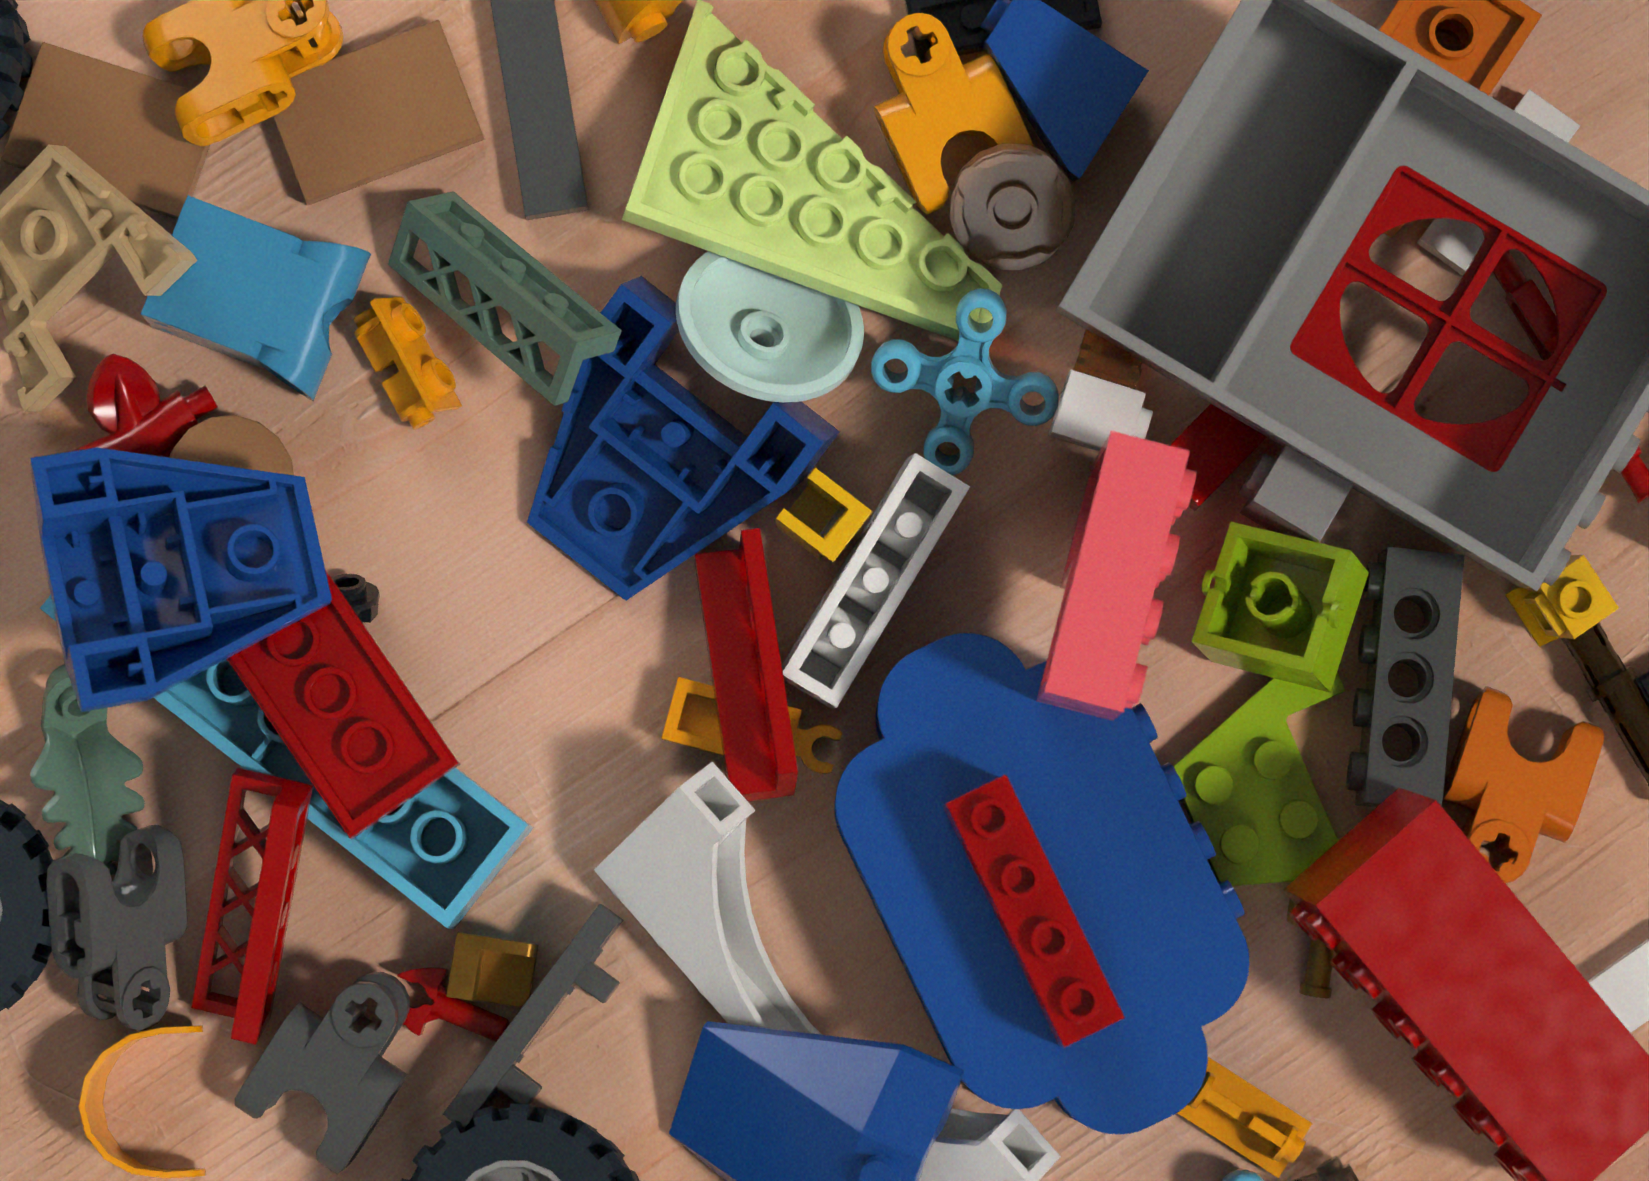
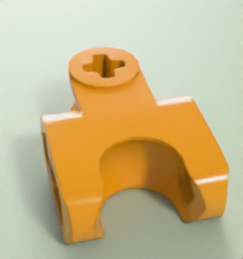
M191 0L148 22L142 34L144 47L149 58L164 70L175 72L199 64L211 65L209 73L202 83L179 97L175 105V116L182 137L198 146H207L224 140L287 109L296 96L295 88L290 78L329 62L341 49L344 38L342 26L334 14L329 11L327 0ZM297 2L301 10L295 11L292 3ZM314 38L317 46L312 47L308 40Z
M914 13L906 15L895 23L884 39L882 54L885 65L899 94L874 105L873 109L910 195L916 201L915 205L928 215L941 209L948 198L949 188L943 176L940 162L942 150L952 137L964 134L977 136L985 141L990 148L1002 143L1028 144L1033 147L1034 145L1004 78L990 54L981 56L963 65L947 29L940 20L929 14ZM912 32L917 40L927 38L930 44H932V47L924 54L925 63H920L916 55L907 58L903 55L901 49L909 41L907 33Z

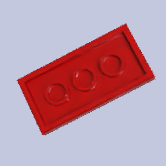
M326 570L332 597L331 604L227 658V660L350 839H354L455 769L460 763Z

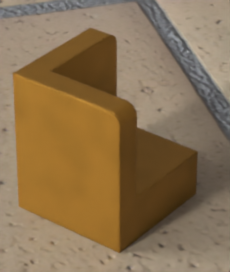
M457 932L446 997L523 1007L530 998L539 945Z

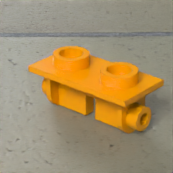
M403 297L373 299L370 301L372 308L354 317L353 320L358 327L354 331V335L374 371L380 372L393 363L396 364L399 372L381 384L402 422L409 421L413 430H416L435 419L433 412L455 410L462 407L454 391L456 383L452 372L442 360L435 357L424 336L426 328L423 319L412 305L405 302Z
M1208 1057L1206 1074L1199 1091L1186 1107L1177 1112L1183 1118L1277 1178L1280 1177L1288 1162L1293 1163L1298 1158L1306 1144L1303 1138L1313 1124L1210 1057Z

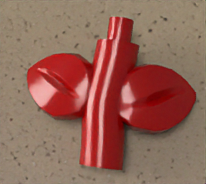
M111 354L105 357L94 370L88 384L86 397L88 412L100 429L109 433V435L83 445L74 451L98 447L169 458L171 451L188 429L199 424L197 419L218 406L205 385L184 398L179 390L161 401L155 381L143 367L127 357Z

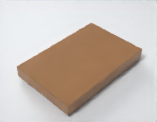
M439 19L333 58L324 65L314 67L290 78L296 93L294 101L287 109L274 116L307 205L485 140Z
M42 42L1 160L5 164L24 170L48 145L66 146L136 206L178 220L187 195L193 196L210 145L198 146L188 142L182 137L175 116L176 102L179 97L191 89Z

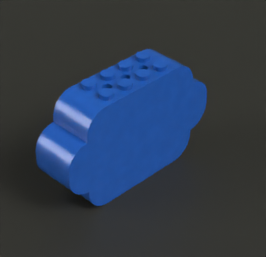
M960 633L943 637L905 656L887 675L880 691L875 715L879 741L863 749L850 761L838 783L834 813L840 836L950 1064L964 1070L961 1082L968 1089L986 1102L1008 1109L1032 1108L1054 1099L1058 1106L1070 1117L1088 1128L1102 1133L1122 1135L1146 1129L1176 1114L1195 1097L1203 1083L1208 1063L1207 1043L1201 1027L1225 1014L1236 1003L1243 992L1249 973V951L1244 934L1236 920L1245 915L1243 906L1229 880L1217 881L1207 861L1216 856L1214 847L1200 821L1189 824L1178 802L1187 797L1186 791L1173 765L1170 762L1162 766L1160 765L1150 745L1153 740L1158 738V735L1146 709L1141 703L1133 706L1132 709L1125 708L1124 712L1113 721L1041 703L1036 700L1046 661L1026 670L1019 658L1007 646L988 636ZM1005 774L1125 1017L1067 1047L1058 1045L943 808L947 802Z

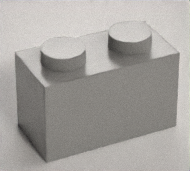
M1285 445L1274 458L1264 453L1260 461L1257 460L1238 492L1248 498L1240 513L1269 531L1320 542L1352 489L1353 484Z

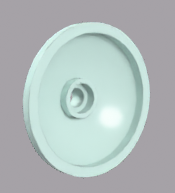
M709 251L698 258L689 268L677 295V325L682 340L690 354L713 378L749 397L783 403L800 402L820 397L838 387L848 377L862 350L864 325L858 305Z

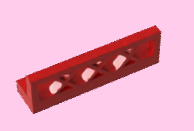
M760 528L741 530L739 549L695 554L694 564L726 777L747 801L794 796L798 767Z
M238 767L232 774L191 1008L234 1018L231 1039L256 1045L272 1014L313 785ZM246 790L276 797L272 805L270 822L261 829H258L243 808ZM239 828H241L246 838L237 842ZM253 846L263 861L259 882L248 888L233 867V862L236 855ZM230 886L236 896L227 900ZM243 905L252 917L249 939L238 946L223 926V918L225 914ZM220 945L225 954L217 958L218 947ZM230 963L234 964L242 976L238 998L211 992L214 973Z

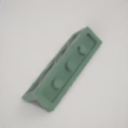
M454 191L407 202L388 265L550 403L556 406L568 402L582 361L614 352L622 330ZM419 238L427 244L433 271L429 272L413 258ZM459 271L468 278L475 302L474 306L468 305L461 299L454 272ZM501 306L510 313L518 341L512 342L502 333L496 307ZM543 341L561 356L554 376L545 370L538 342Z

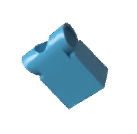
M187 195L172 236L189 249L197 261L161 296H147L141 315L154 329L251 365L262 367L298 393L314 401L332 356L329 345V325L340 312L352 303L371 253L343 244L302 241L296 236Z

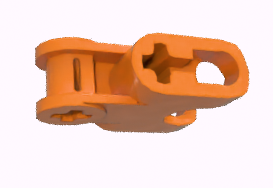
M1486 686L1472 702L1444 784L1443 799L1469 808L1462 832L1479 852L1480 846L1487 845L1495 840L1498 841L1497 852L1505 856L1506 859L1504 863L1492 868L1505 883H1510L1523 875L1527 869L1539 834L1563 843L1571 836L1602 749L1604 733L1602 728L1585 721L1579 722L1563 733L1559 746L1550 760L1542 763L1528 761L1518 755L1510 745L1507 733L1508 721L1513 707L1510 697L1502 691ZM1481 853L1482 856L1489 863V857L1486 854Z

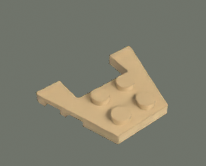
M48 145L0 194V301L9 330V335L3 340L6 353H13L17 359L24 385L23 388L17 389V394L25 412L43 411L77 378L47 329V322L117 253L120 255L144 296H161L197 261L194 254L69 148L60 145Z

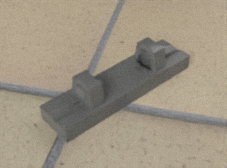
M598 905L444 1111L443 1115L452 1122L455 1120L461 1122L465 1128L473 1118V1111L483 1109L499 1090L518 1104L532 1103L541 1091L542 1086L519 1069L516 1064L517 1062L520 1063L523 1059V1054L567 995L573 992L575 984L601 1003H606L617 989L620 982L594 962L602 953V948L623 922V919L604 905Z

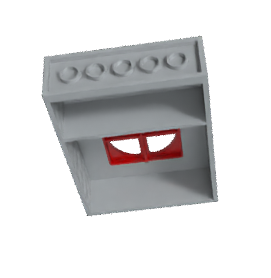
M1241 0L1057 307L1056 312L1283 447L1285 445L1289 446L1353 484L1352 488L1510 583L1517 587L1538 591L1543 582L1551 586L1564 570L1571 556V552L1564 548L1577 525L1586 529L1600 511L1606 496L1600 493L1599 489L1611 469L1620 473L1631 460L1640 443V439L1634 436L1633 433L1645 413H1649V191L1329 0ZM1423 219H1452L1471 223L1482 230L1484 237L1482 245L1453 293L1444 301L1430 297L1375 264L1369 256V250L1373 242L1381 234L1394 227ZM1510 249L1520 251L1534 265L1543 278L1553 300L1558 328L1557 343L1552 355L1544 361L1536 360L1477 325L1470 317L1471 306L1502 255ZM1352 282L1363 283L1420 317L1427 324L1428 332L1424 341L1396 387L1389 393H1381L1371 386L1356 367L1346 346L1341 328L1340 301L1345 288ZM1453 342H1461L1519 376L1528 385V394L1517 408L1497 418L1479 423L1449 424L1422 418L1414 409L1416 397L1445 349Z

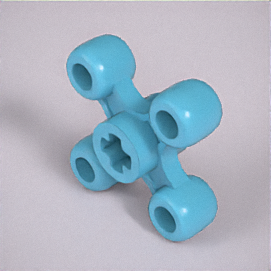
M978 288L969 291L961 298L956 308L959 341L949 354L940 357H929L919 352L910 342L903 339H892L884 342L876 349L871 361V374L874 382L881 389L890 393H902L909 389H921L930 393L938 401L941 417L937 425L928 432L924 441L923 455L926 460L952 476L965 470L973 458L974 441L970 433V425L974 417L981 411L989 408H1001L1010 412L1018 422L1028 426H1038L1050 420L1058 407L1059 393L1055 383L1049 376L1040 372H1028L1020 376L1006 375L992 364L989 348L992 341L1002 332L1006 324L1007 309L1003 299L996 292L989 289ZM976 308H984L992 314L993 318L989 322L978 323L971 318L970 312ZM891 359H899L906 364L908 369L902 373H894L887 368L886 362ZM960 371L965 379L976 375L978 378L975 392L970 393L965 386L954 389L955 373ZM1028 392H1037L1044 397V401L1040 405L1031 406L1023 401L1022 396ZM944 442H952L956 444L960 451L954 455H946L939 450L938 446Z

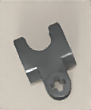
M149 825L126 834L120 841L118 869L113 881L111 880L109 868L102 861L81 853H72L56 859L47 870L51 948L59 968L66 975L73 979H78L77 997L80 1008L86 1015L99 1020L112 1019L117 1015L123 1026L137 1031L151 1029L158 1024L166 1012L170 999V986L167 978L165 945L181 938L187 929L184 856L181 842L169 830L159 825ZM152 854L154 856L156 864L154 873L152 864ZM141 986L149 988V991L141 990ZM98 994L107 996V999L100 998Z
M370 972L359 977L352 985L346 987L336 997L324 1018L302 1003H298L283 1021L235 1097V1106L256 1119L261 1117L265 1110L276 1105L284 1092L289 1090L303 1091L313 1095L322 1104L327 1114V1131L316 1151L317 1160L336 1174L343 1171L356 1158L408 1075L382 1057L405 1022L410 1010L409 995L405 986L395 976L385 972ZM368 998H372L378 1003L375 1010L377 1018L373 1021L364 1015L368 1006L365 1001Z

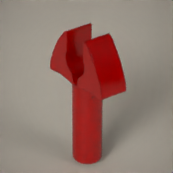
M440 967L418 968L397 975L399 978L422 985L426 990L427 996L434 1001L433 1005L410 1006L409 1013L403 1024L418 1036L423 1035L427 1022L441 1019L497 1042L509 1026L507 1018L458 998L446 997L447 990L443 981L449 971L448 969Z

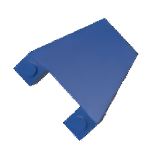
M642 276L622 283L601 311L602 315L622 330L614 352L582 361L568 402L563 403L561 410L564 412L555 443L549 449L527 520L529 525L624 600H628L801 483L840 433L839 430L802 401L774 402L747 437L656 366L655 363L679 332L676 320V303Z

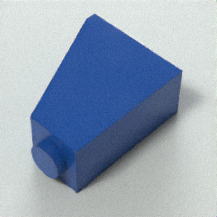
M996 0L980 26L990 33L982 45V49L994 59L1009 91L1050 155L1067 172L1069 179L1075 182L1085 172L1149 70L1041 0Z

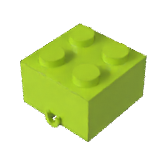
M1230 522L1215 571L1207 570L1202 581V593L1206 598L1191 642L1211 662L1331 692L1369 572L1351 550ZM1212 578H1214V579H1215L1214 587H1213V588H1210L1211 580H1212Z

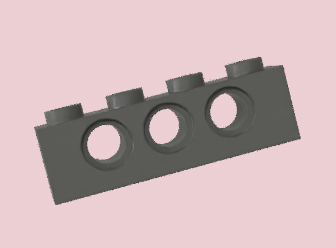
M1387 547L1378 553L1377 562H1368L1366 569L1369 574L1364 586V598L1374 600L1372 625H1362L1358 647L1359 663H1368L1366 689H1356L1352 712L1353 726L1362 727L1360 752L1350 753L1346 778L1347 790L1356 791L1355 805L1377 807L1398 788L1435 799L1442 806L1465 555ZM1398 601H1412L1422 610L1424 622L1418 633H1407L1396 624L1394 609ZM1394 663L1406 664L1415 671L1418 678V687L1413 696H1399L1390 688L1388 673ZM1390 726L1404 729L1411 737L1412 751L1405 761L1391 759L1383 749L1382 737Z

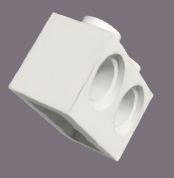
M1071 370L1067 375L1048 436L1099 452L1111 431L1145 439L1153 411L1142 408L1146 393Z

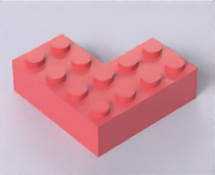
M1115 431L1109 433L1090 468L1060 588L1065 589L1036 701L1111 721L1120 716L1125 708L1132 709L1133 704H1138L1147 672L1146 665L1136 663L1141 644L1148 646L1150 639L1154 640L1164 601L1153 598L1154 590L1159 587L1160 581L1164 582L1167 574H1171L1180 542V536L1169 533L1170 527L1174 526L1176 518L1181 517L1182 511L1187 510L1195 484L1197 472L1185 469L1190 451Z

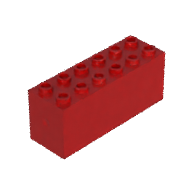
M1398 788L1283 889L1296 905L1289 911L1295 923L1314 942L1319 939L1327 948L1337 953L1330 960L1334 969L1354 990L1360 987L1367 996L1378 1002L1371 1009V1012L1394 1038L1398 1039L1401 1036L1413 1049H1418L1419 1052L1412 1057L1415 1065L1436 1087L1442 1085L1454 1098L1460 1099L1452 1108L1476 1135L1479 1136L1483 1133L1493 1145L1499 1148L1493 1156L1513 1180L1593 1181L1649 1131V1055L1437 800Z

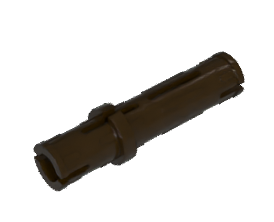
M1600 622L1575 639L1561 638L1571 655L1575 658L1590 686L1586 692L1592 702L1599 701L1649 786V708L1633 681L1638 677L1631 665L1625 667L1608 640V636Z

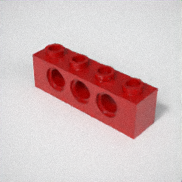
M1005 774L947 802L943 808L1058 1045L1067 1047L1124 1019L1125 1017L1007 775Z

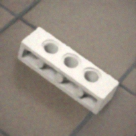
M916 453L905 460L782 663L784 681L829 708L838 707L970 486Z

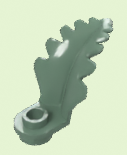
M64 664L56 668L46 681L41 715V729L45 745L30 772V777L35 787L55 791L54 795L42 809L44 821L49 823L65 822L64 827L54 838L55 848L63 850L71 847L64 856L72 853H81L102 861L109 868L110 875H114L118 868L112 861L119 860V841L126 834L138 830L136 826L123 820L121 816L123 814L139 812L144 808L145 804L143 797L126 787L124 783L142 774L143 762L140 757L109 733L106 722L108 708L86 712L80 711Z

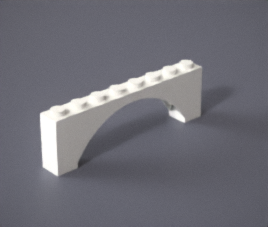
M712 761L679 786L594 871L728 1024L822 1035L795 1004L777 976L761 942L754 920L746 882L744 848L746 819L755 809ZM951 1108L945 1127L929 1150L919 1181H1039L1061 1156L1019 1109H1014L1009 1114L1004 1115L976 1113Z

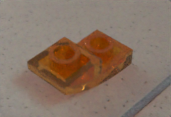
M1086 329L1077 352L1073 370L1136 389L1142 372V362L1132 357V354L1113 346Z

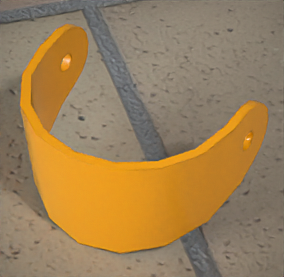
M203 1025L167 1026L129 1034L102 1051L84 1077L78 1107L85 1135L104 1160L134 1175L157 1178H182L206 1175L205 1168L165 1169L143 1165L122 1151L109 1131L103 1106L107 1077L123 1052L140 1039L159 1034L203 1032Z

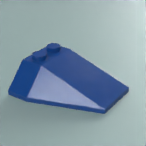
M98 447L30 458L43 559L65 667L81 712L148 701L331 604L332 597L305 477Z
M707 1021L702 1028L669 1134L725 1181H919L929 1150L946 1125L964 1070L904 1044Z

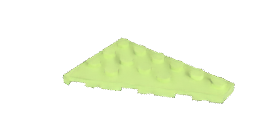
M697 0L621 220L959 341L956 308L961 298L969 291L978 288L989 289L1000 295L1002 284L984 266L970 260L961 244L949 233L943 236L914 208L916 201L883 169L869 163L858 145L848 136L842 139L813 111L815 104L778 69L768 66L758 49L747 39L741 42L712 14L714 7L710 3ZM976 308L970 312L971 318L978 323H986L993 318L992 314L984 308Z

